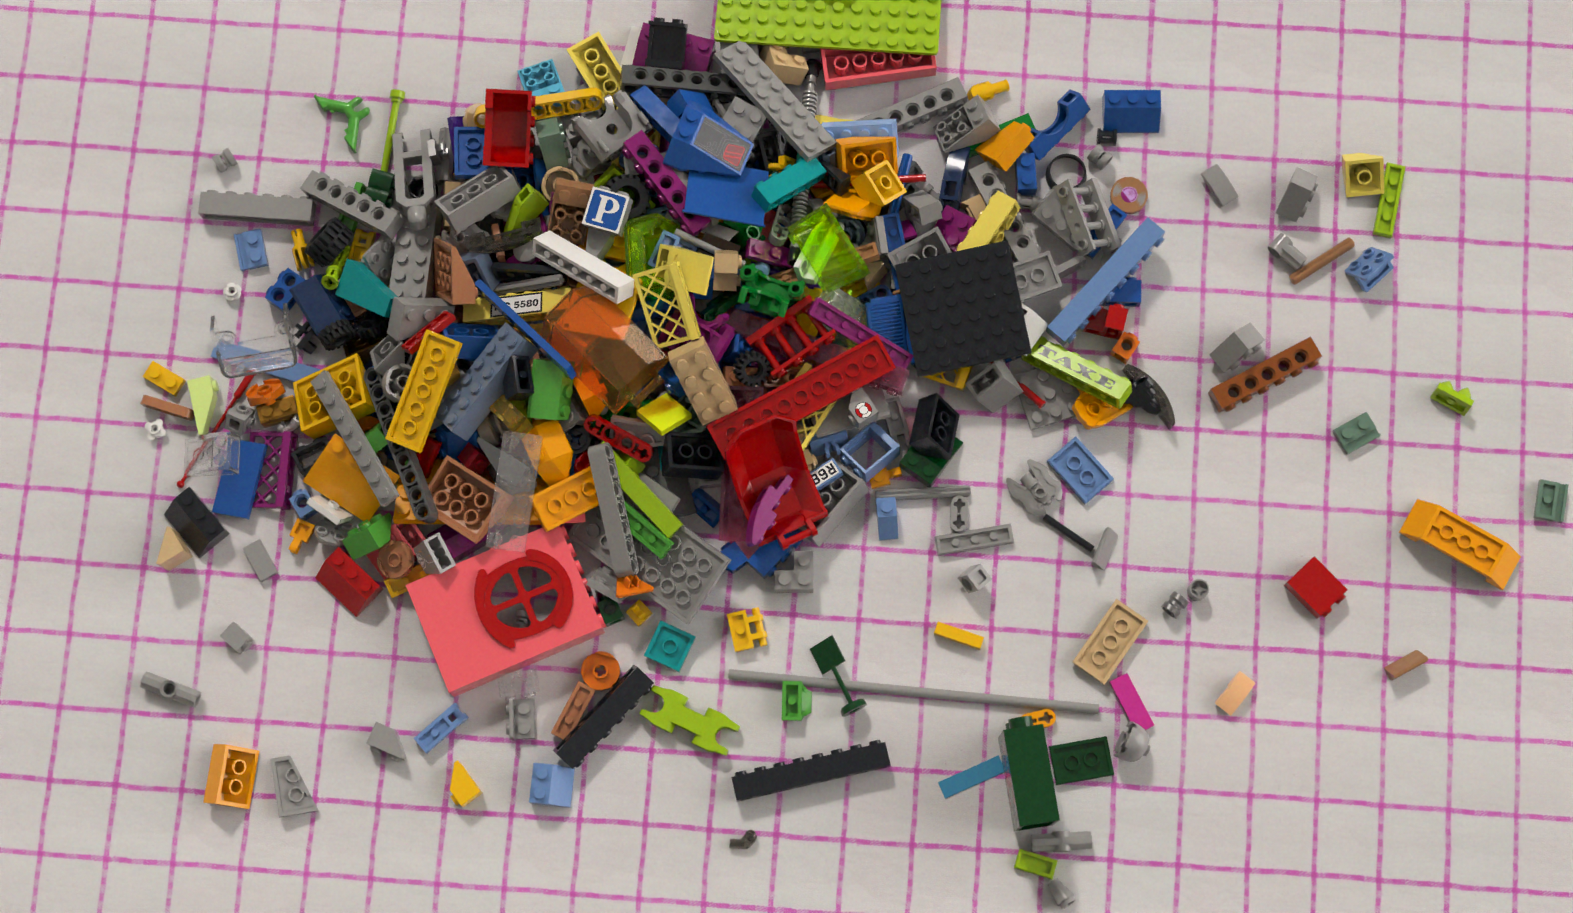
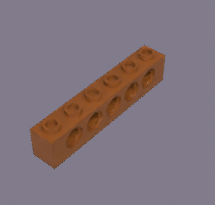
M1309 337L1211 388L1208 394L1219 413L1224 410L1229 412L1236 408L1235 404L1239 402L1244 404L1250 401L1252 395L1256 393L1261 395L1269 390L1268 387L1271 385L1279 386L1286 381L1285 378L1289 376L1293 378L1301 374L1302 369L1315 367L1319 364L1318 361L1322 355L1313 339ZM1296 355H1299L1303 358L1302 363H1299L1295 360ZM1278 364H1284L1287 367V371H1281ZM1268 373L1270 380L1263 379L1261 374ZM1246 381L1252 382L1253 385H1254V388H1253V389L1247 388V387L1245 386V382H1246ZM1234 390L1237 393V397H1231L1228 391Z

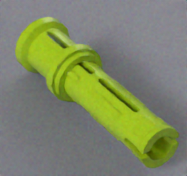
M349 245L334 259L332 265L327 267L326 275L321 279V284L326 289L333 290L337 288L338 280L341 278L342 269L351 249Z

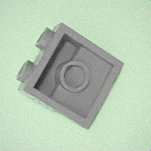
M606 566L597 568L586 585L621 604L627 597H616L617 576L613 574L614 571Z

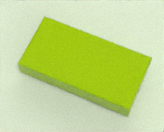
M1019 849L1014 868L1052 880L1058 860Z

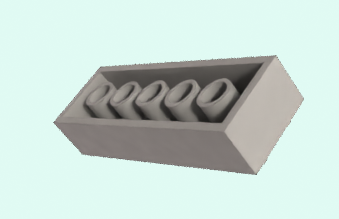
M438 207L428 214V225L422 230H413L409 225L407 217L400 214V217L405 222L397 232L389 286L398 297L432 298L434 286L433 238L437 235L440 236L443 218Z

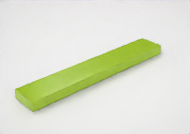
M613 450L621 488L668 538H671L683 526V523Z

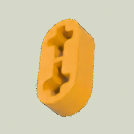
M1043 709L1021 716H1032V720H1036L1033 725L1043 724L1044 728L1052 726L1056 720L1055 713L1050 709ZM1044 713L1052 716L1049 723H1046V721L1039 722L1038 718L1044 717Z

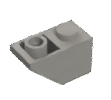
M376 722L366 742L371 746L370 750L379 754L382 751L389 753L388 758L397 762L399 759L405 760L406 754L398 732Z

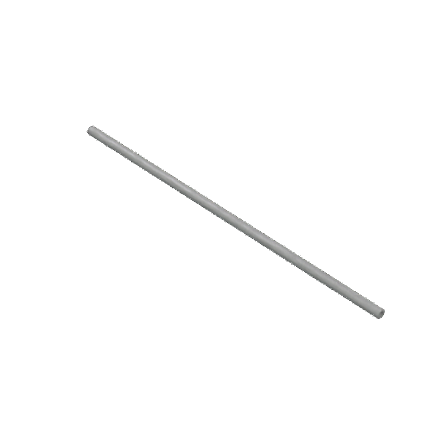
M729 669L728 679L782 684V681H802L803 685L808 687L842 690L837 679ZM842 680L846 689L850 691L1091 714L1099 713V704Z

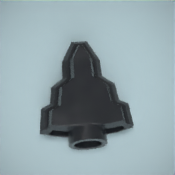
M1142 376L1137 380L1134 377L1130 378L1132 393L1124 404H1130L1135 408H1143L1146 412L1154 415L1159 414L1161 407L1158 399L1155 397L1156 391L1153 388L1154 383L1150 377Z

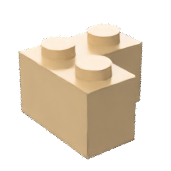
M764 45L759 54L760 59L782 83L801 86L809 70L804 56L788 54L785 46Z
M714 250L713 290L736 291V286H740L741 278L737 273L738 269L742 267V257L738 255V251Z

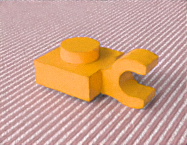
M886 467L870 479L872 490L891 485L889 479L902 476L901 468L895 467L888 471Z
M297 518L289 534L290 537L294 538L288 548L290 552L298 554L302 542L309 543L315 529L314 524Z

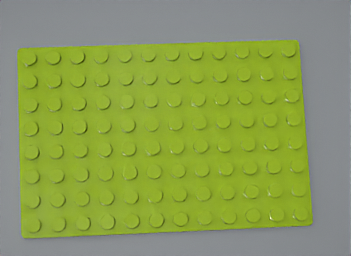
M718 0L714 40L726 43L741 41L747 44L935 56L938 54L941 0Z

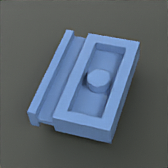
M261 229L234 234L241 271L269 266Z

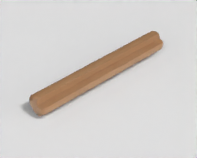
M1350 237L1346 238L1290 274V281L1295 285L1352 249L1355 246L1354 241Z

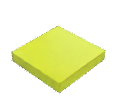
M668 393L661 395L637 410V416L661 436L692 418V414Z

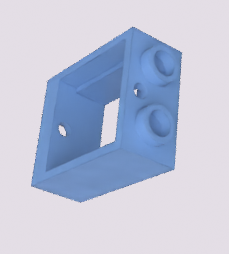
M872 422L840 448V460L846 467L849 466L855 475L867 483L900 455V445L880 426ZM873 438L887 453L865 470L850 455Z

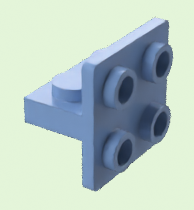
M1370 247L1358 259L1350 263L1349 267L1345 269V273L1355 277L1362 291L1368 292L1394 268L1390 262L1394 256L1391 253Z

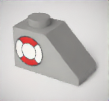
M863 388L852 392L848 408L849 416H847L850 424L860 430L878 419L879 414Z

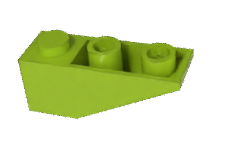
M529 183L515 196L502 234L509 245L549 205L545 197Z

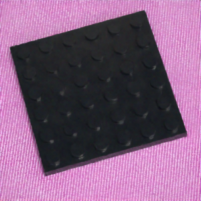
M1008 240L895 265L918 378L1032 353Z

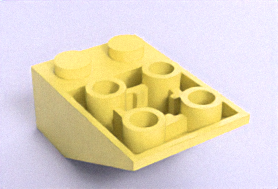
M660 244L655 268L679 261L688 291L707 295L714 257L678 246ZM667 269L659 271L656 278L667 283L669 279Z

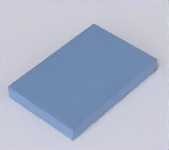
M1076 436L1047 460L1052 469L1084 504L1088 503L1114 480Z

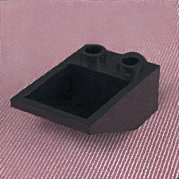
M778 130L758 134L754 140L755 150L752 149L753 154L747 163L753 164L758 159L760 170L771 171L768 168L767 160L771 163H778V156L786 155L797 161V151Z

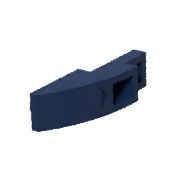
M970 147L949 152L939 196L943 210L946 205L958 211L960 210L963 185L966 183Z

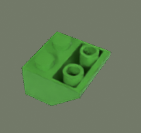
M379 513L372 517L371 521L367 519L359 523L358 529L355 527L347 532L348 536L342 542L353 560L379 549L390 541V513L383 516Z

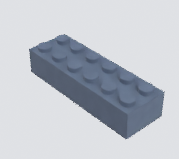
M505 322L439 406L436 417L451 432L468 441L504 395L503 379L510 356H529V360H531L539 349L523 334Z

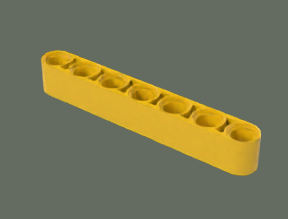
M592 87L536 96L535 106H541L542 109L537 110L532 107L531 116H535V120L596 111L602 106L603 94L600 89ZM596 97L598 100L592 101L590 98ZM578 100L580 103L574 104L571 101ZM559 103L561 106L555 107L553 104ZM485 104L478 106L475 110L474 123L480 128H485V118L479 117L481 114L485 115Z

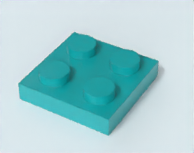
M660 620L644 657L680 672L696 636Z

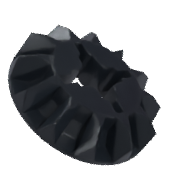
M576 424L565 432L573 454L578 455L585 452L590 446L591 436L584 426ZM571 434H572L573 436H575V437H579V436H580V438H579V443H580V445L576 444L575 442H574V443H571V442H572V436H571Z

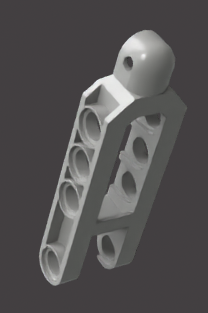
M430 129L420 130L421 150L405 152L402 141L404 139L403 133L392 135L396 203L399 212L407 217L409 225L413 230L424 229L428 225V214L437 208L434 202L437 200L435 168L429 158L427 140L432 139ZM422 164L424 194L420 198L408 199L406 191L407 179L405 176L406 166Z

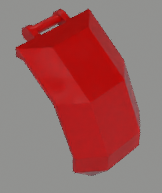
M775 414L735 430L724 452L736 495L747 521H749L754 503L765 486L772 485L774 487L780 477L789 475L794 479L790 484L792 486L787 494L781 496L779 499L781 501L775 510H772L777 514L774 519L775 524L770 530L765 531L763 534L764 539L758 546L761 547L777 539L781 549L785 550L798 541L809 536L814 537L818 535L817 528L813 522L827 517L828 511L809 472L797 432L796 420ZM806 525V530L789 538H784L783 535Z

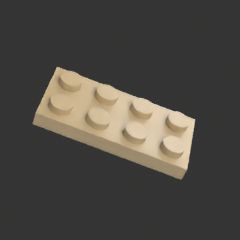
M1116 599L1072 663L1105 685L1148 623V620Z

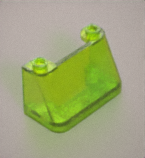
M827 203L787 227L790 232L787 235L793 245L797 243L820 279L817 283L823 292L827 290L830 293L870 274L866 263L856 251Z
M658 213L628 220L624 226L626 275L633 277L635 273L653 269L647 263L663 229L674 234L676 228L680 230V225ZM647 276L638 277L643 281L642 286L648 289L652 279ZM656 277L657 279L665 282L664 278ZM654 281L650 290L660 295L664 286ZM666 288L662 297L673 300L675 297L674 291ZM650 293L647 294V296L655 297Z

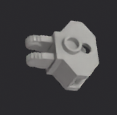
M583 138L571 151L572 169L580 178L586 179L592 172L596 173L598 170L606 171L611 166V163H608L610 159L602 163Z

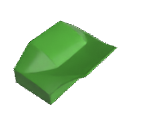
M782 681V721H802L804 716L811 713L812 691L804 687L802 681Z

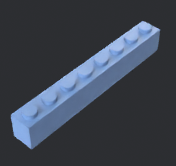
M1147 217L1047 326L1046 332L1062 346L1067 342L1070 344L1077 336L1075 333L1079 329L1083 330L1090 322L1088 319L1100 312L1103 302L1106 301L1108 303L1115 295L1113 293L1117 287L1119 289L1123 287L1127 282L1125 278L1129 274L1133 275L1140 267L1138 264L1142 260L1146 261L1151 256V250L1154 247L1158 248L1163 243L1165 231Z

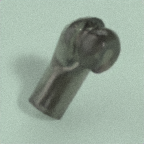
M747 830L741 839H730L729 848L749 849L756 842L757 835L755 831Z

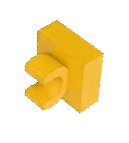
M640 599L625 612L638 627L653 614Z

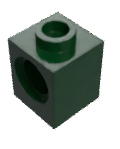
M607 596L599 599L600 602L597 605L607 627L625 620L618 602ZM608 605L615 606V611L612 614L605 613V608Z

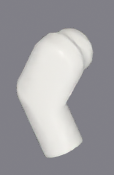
M298 414L294 415L288 425L285 422H281L277 426V430L281 433L296 430L300 425Z

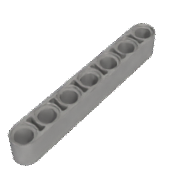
M608 442L590 446L588 448V457L614 573L618 578L635 575L639 571L612 446Z

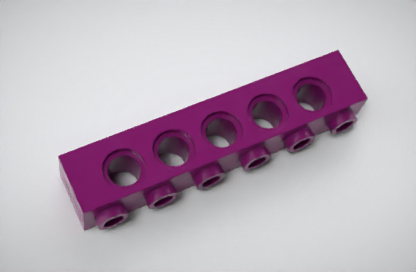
M642 130L623 142V155L628 160L631 159L636 172L644 176L647 186L651 190L654 189L659 202L667 206L670 216L674 220L677 219L681 224L680 228L683 232L696 236L710 225L711 220L709 217L692 214V219L685 218L682 209L685 207L687 188L670 166L662 164L663 156ZM644 152L647 157L640 158L637 153ZM649 168H657L658 173H651ZM667 182L670 188L665 189L661 187L660 183ZM673 197H678V198H680V199H681V203H680V204L674 203V202L672 201V198H673Z

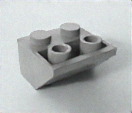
M1003 360L992 363L965 383L974 398L993 413L1024 392Z

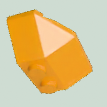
M532 418V424L520 428V438L534 469L550 487L569 477L573 450L559 420H534Z

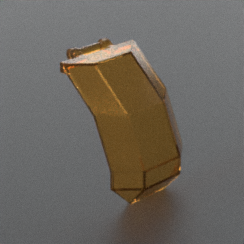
M584 285L571 288L544 315L540 336L572 365L576 372V377L615 415L629 401L638 409L641 406L640 403L659 384L662 385L665 382L657 373L669 362V357L614 302ZM653 377L654 379L634 398L633 396Z

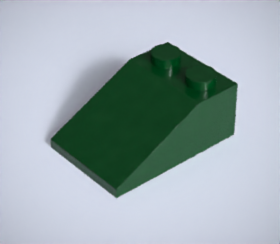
M956 437L954 440L951 459L954 457V455L957 453V451L963 444V442ZM911 446L899 462V467L925 486L932 487L951 459L944 460L921 455Z

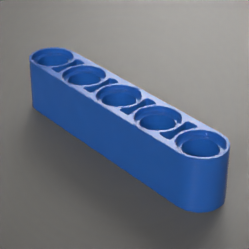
M644 85L631 93L629 97L638 109L642 111L650 124L670 143L680 119Z

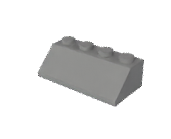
M491 166L434 202L451 228L456 233L465 231L475 222L483 220L488 214L499 210L506 203L514 201L520 189L513 175L503 166Z

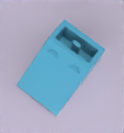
M552 59L517 71L524 91H532V96L565 92ZM559 103L553 104L555 107L561 106ZM541 106L534 107L537 110L542 109Z

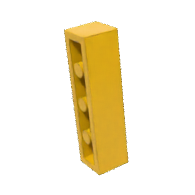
M939 621L934 631V635L980 650L984 639L982 636Z

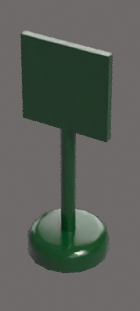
M833 635L810 648L822 675L832 670L848 701V704L841 708L842 717L851 715L867 705L864 699L852 701L836 669L838 665L845 662V659Z

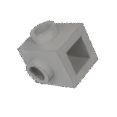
M237 403L227 411L224 429L242 436L249 428L253 427L255 423V410L244 404Z

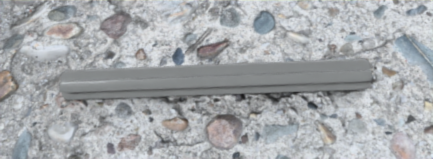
M557 274L498 284L493 292L500 296L507 293L561 286L565 279L563 275Z

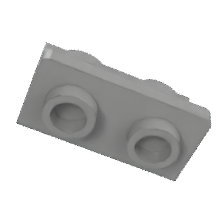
M509 699V704H506V715H509V723H506V735H509L512 740L535 739V700Z

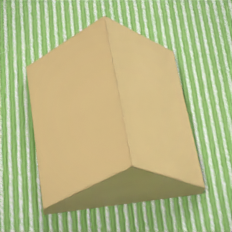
M167 526L156 564L170 571L192 558L193 555L182 536L173 528Z

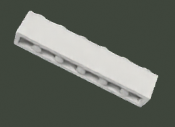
M550 230L533 238L532 255L612 302L618 304L633 296L635 279Z

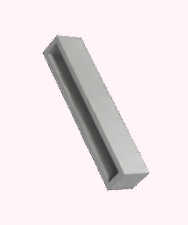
M207 190V192H201L198 214L202 219L314 226L316 204L313 199L307 196H301L300 198H293L289 195L274 197L272 194L258 196L250 192L237 194L233 191L218 193L216 190Z

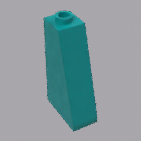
M351 259L346 260L335 295L383 317L390 318L393 299L398 296L362 262Z

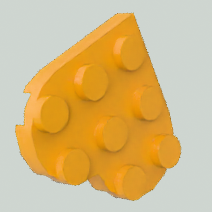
M1078 389L1080 396L1072 405V410L1077 420L1088 430L1102 427L1133 408L1130 404H1123L1118 409Z

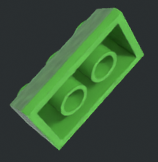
M533 359L532 380L534 394L529 396L527 417L568 420L571 411L573 379L571 380L550 359ZM568 361L575 370L576 362Z

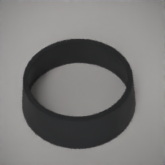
M1073 154L1058 155L1050 162L1046 169V182L1052 189L1057 185L1050 174L1052 163L1060 158H1071L1076 160L1084 170L1083 179L1073 188L1079 187L1086 182L1085 165L1079 157Z

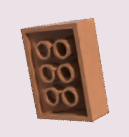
M433 238L435 295L452 305L475 304V299L478 298V289L475 287V283L456 247L439 238Z
M448 455L428 485L438 511L437 519L476 544L505 515L515 499L513 495L483 476L467 469L464 464Z

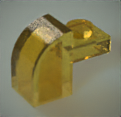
M503 394L489 407L519 440L534 428L509 400H505Z

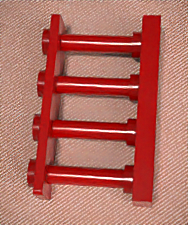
M810 295L787 309L785 317L777 316L746 338L751 348L754 346L756 348L759 347L774 370L770 372L773 379L783 377L788 373L787 370L789 368L799 366L803 363V359L809 355L811 357L819 351V347L824 344L827 346L835 340L837 334L834 329L828 332L821 322L807 314L814 302ZM802 313L809 317L822 336L814 343L811 342L796 321L797 316ZM786 324L793 328L806 347L798 354L795 353L781 333V328ZM770 335L772 337L775 336L790 358L782 365L779 364L765 344V339Z

